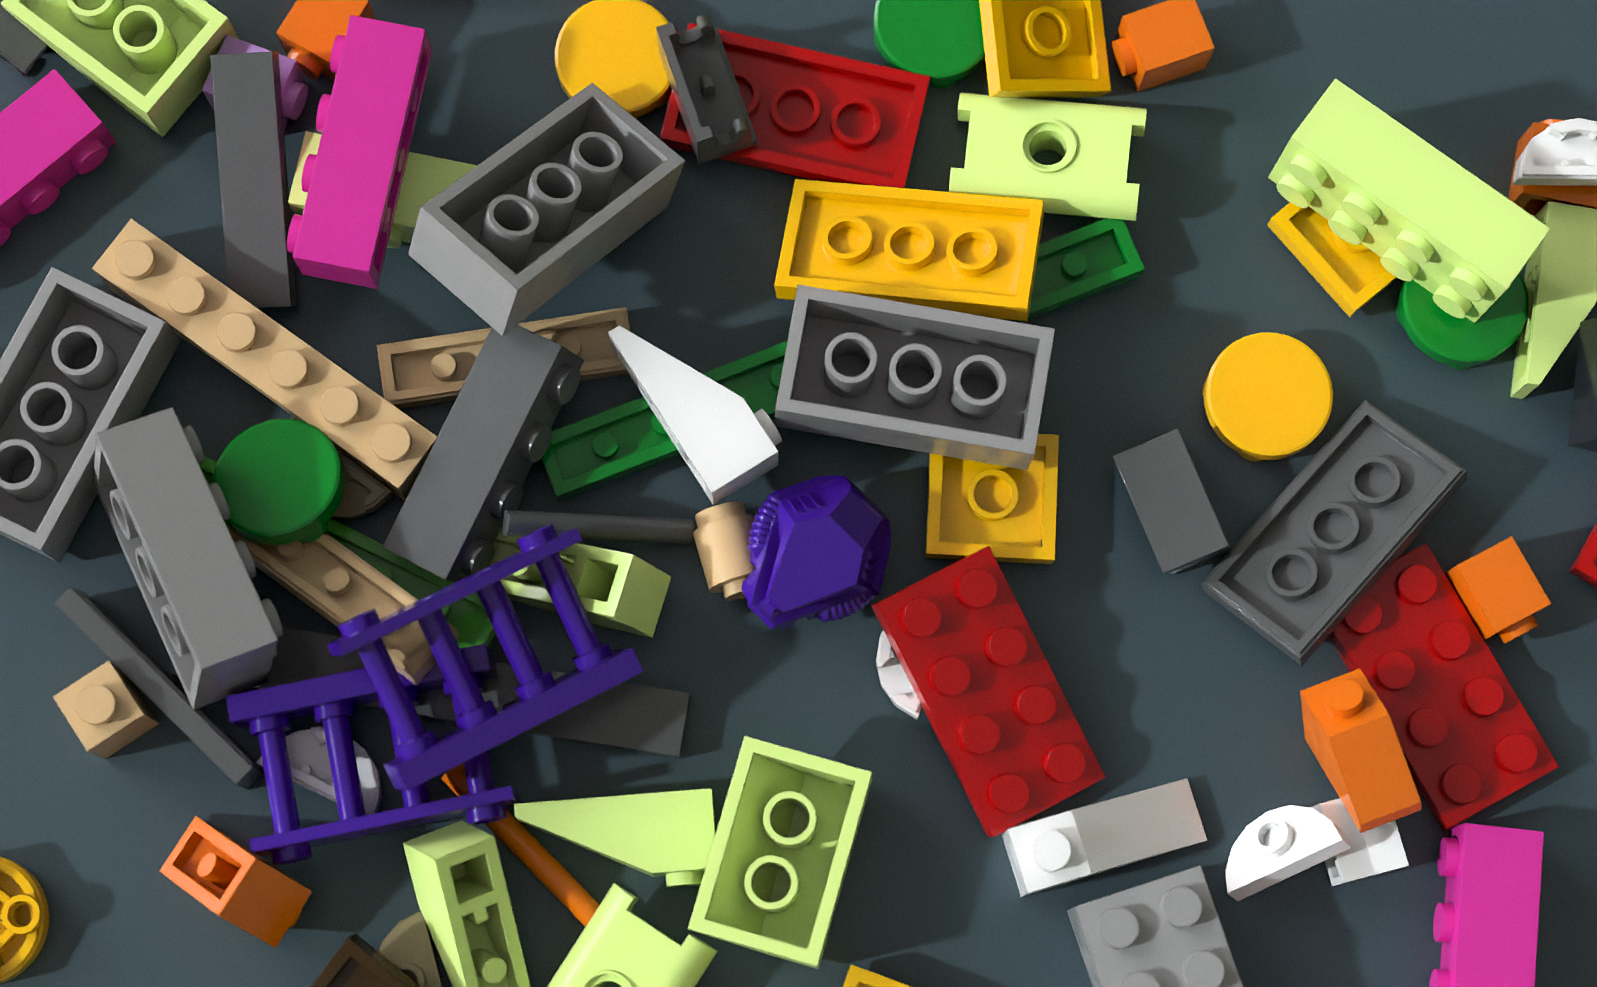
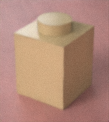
M110 660L53 696V699L86 751L103 759L108 758L160 724L135 683Z

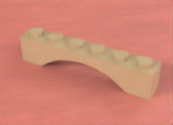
M130 219L92 267V270L104 284L132 306L166 321L177 336L219 362L297 420L320 429L332 441L339 452L393 493L406 500L437 436L136 221Z

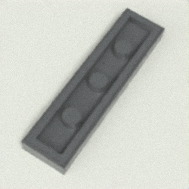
M278 52L210 55L227 287L256 308L295 306L297 303L293 253L287 250V237L291 220L288 204L289 193Z
M70 587L55 602L236 785L249 790L264 775L262 772L264 768L257 764V761L202 707L196 710L192 709L185 690L91 596L77 587L75 589Z

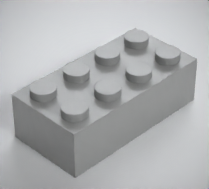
M591 83L422 205L408 255L500 335L504 336L668 207L685 160L594 83Z
M51 267L0 359V534L60 563L98 494L93 484L96 433L139 419L181 340L166 321Z
M798 284L775 407V426L1028 470L1035 454L1055 329Z
M173 407L96 433L93 484L192 709L196 710L222 700L226 696L234 695L266 683L273 658L277 656V637L282 636V626L271 600L266 598L260 601L251 582V579L256 577V570L246 544L243 540L233 542L224 521L230 519V513L221 488L216 482L208 485L199 467V464L204 462V456L194 429L190 425L182 428Z
M1201 866L1067 910L1092 987H1243Z

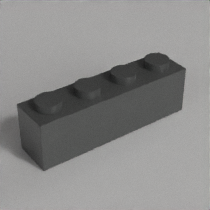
M516 325L504 336L491 328L382 547L453 583L489 567L494 556L493 543L502 527L504 511L518 509L523 497L522 485L533 463L539 461L546 453L552 438L551 427L562 405L568 403L578 389L581 378L579 370L584 360L562 345L519 325Z

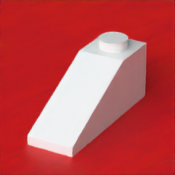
M620 325L608 332L613 351L713 505L778 466V450L775 446L782 442V438L774 423L763 409L753 413L743 397Z
M1187 778L1013 827L1002 834L1021 897L1207 841Z

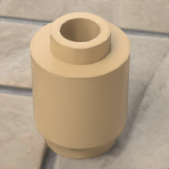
M741 501L722 503L700 511L695 515L698 528L693 532L709 592H723L726 601L746 598L741 589L742 584L756 568L750 563L751 551L748 549V545L751 544L748 539L752 536L750 535V530L753 528L752 522L755 521L754 515L747 514L744 503Z

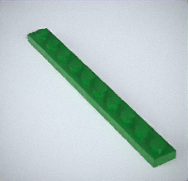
M1106 218L1039 244L1028 320L1142 276L1145 268L1124 220ZM1007 320V321H1013V322H1019V323L1024 322V321H1018V320ZM787 341L702 374L743 397L753 413L763 409L770 419L775 418V407ZM642 396L552 431L551 442L542 457V461L556 497L560 501L672 458L680 453Z

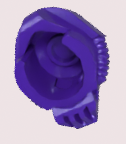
M825 475L776 490L767 496V499L763 501L762 506L758 509V513L754 516L755 521L752 522L753 528L750 530V535L752 536L748 539L751 543L748 545V549L751 551L750 563L756 568L743 581L741 589L746 600H748L747 606L770 629H789L799 619L805 617L809 620L817 618L822 622L850 617L851 614H856L858 610H863L864 606L869 605V602L874 600L875 596L880 595L891 547L890 520L855 484L845 476Z

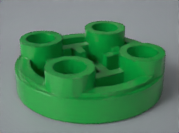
M877 0L873 22L874 44L892 68L930 76L929 84L936 88H949L954 86L960 79L970 75L985 61L979 0Z
M1519 272L1508 289L1473 323L1466 317L1462 319L1456 318L1444 312L1433 301L1432 296L1434 294L1414 280L1410 282L1403 281L1395 311L1397 320L1404 327L1411 341L1424 354L1438 362L1447 364L1453 369L1467 370L1497 358L1519 337L1528 315V293L1525 282Z
M274 419L246 429L227 445L215 466L212 483L216 482L224 494L230 513V519L226 520V522L237 534L250 541L267 545H280L295 541L311 543L325 534L328 528V520L333 516L342 500L345 489V470L340 455L332 441L320 429L300 420Z

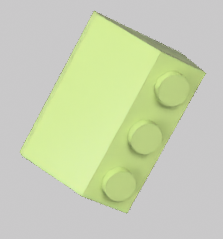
M744 736L688 929L757 952L819 969L871 787L872 772Z

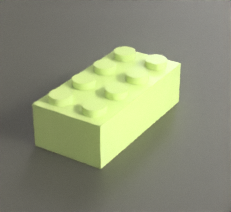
M1336 78L1292 135L1268 177L1277 184L1278 192L1287 201L1300 208H1307L1309 206L1329 220L1328 225L1338 237L1350 244H1363L1381 257L1380 262L1389 273L1403 281L1410 282L1414 280L1434 294L1432 296L1433 301L1444 312L1456 318L1462 319L1466 317L1473 323L1508 289L1551 229Z

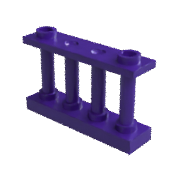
M553 524L544 526L517 539L521 549L520 552L381 619L376 609H372L338 625L343 637L326 644L331 656H344L357 649L401 742L396 746L400 757L384 764L395 789L408 791L644 672L633 648L611 650L608 642L601 644L561 559L559 551L582 541L577 528L557 533ZM534 563L577 653V656L572 659L576 669L556 679L553 678L550 671L543 672L500 581ZM474 592H477L519 682V685L514 687L518 698L498 708H495L492 700L484 701L441 609ZM416 620L460 711V714L455 717L460 727L436 738L433 730L425 731L381 638Z
M486 643L460 648L480 691L484 689L482 681L498 678L494 654ZM437 663L418 685H415L398 672L413 705L419 703V693L444 689L445 697H452L455 717L460 714L459 708ZM366 668L226 696L230 722L242 729L250 728L251 736L259 737L275 834L249 840L251 852L263 857L272 856L273 865L291 864L313 858L311 847L467 816L468 825L491 823L507 818L506 807L521 803L519 791L513 786L495 789L489 752L486 751L464 762L469 790L468 795L430 802L426 781L408 791L401 790L404 808L366 815L349 718L355 716L354 707L379 702L380 709L385 710ZM315 715L316 723H323L340 821L301 829L285 731L291 729L289 720ZM389 719L395 757L398 758L400 756L396 746L401 742Z

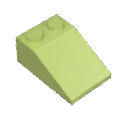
M3 0L0 3L5 10L112 100L161 137H164L201 93L211 70L210 55L218 54L225 36L229 35L239 39L228 17L205 0Z

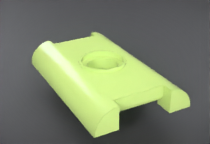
M960 93L958 121H968L969 130L964 168L951 167L949 192L1038 199L1044 201V213L1136 221L1140 184L1126 183L1131 136L1144 137L1147 109L1017 97H989V95ZM1053 150L1059 153L1063 159L1054 165H1043L1036 162L1032 157L1039 151Z
M613 883L547 987H603L611 981L619 984L621 987H695L716 955L717 950L690 934L684 943L680 945L632 913L631 910L639 898Z

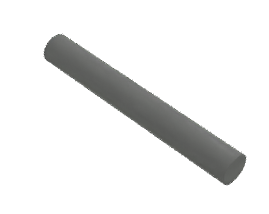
M505 510L502 518L504 536L523 537L537 529L553 524L557 533L577 528L581 538L587 540L691 544L694 538V522L688 518Z

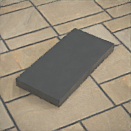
M1364 400L1201 582L1203 592L1299 665L1303 666L1467 480V470L1370 402Z

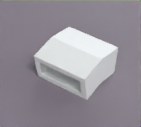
M1340 798L1310 807L1340 827L1352 848L1324 861L1332 886L1409 866L1395 820L1360 833Z

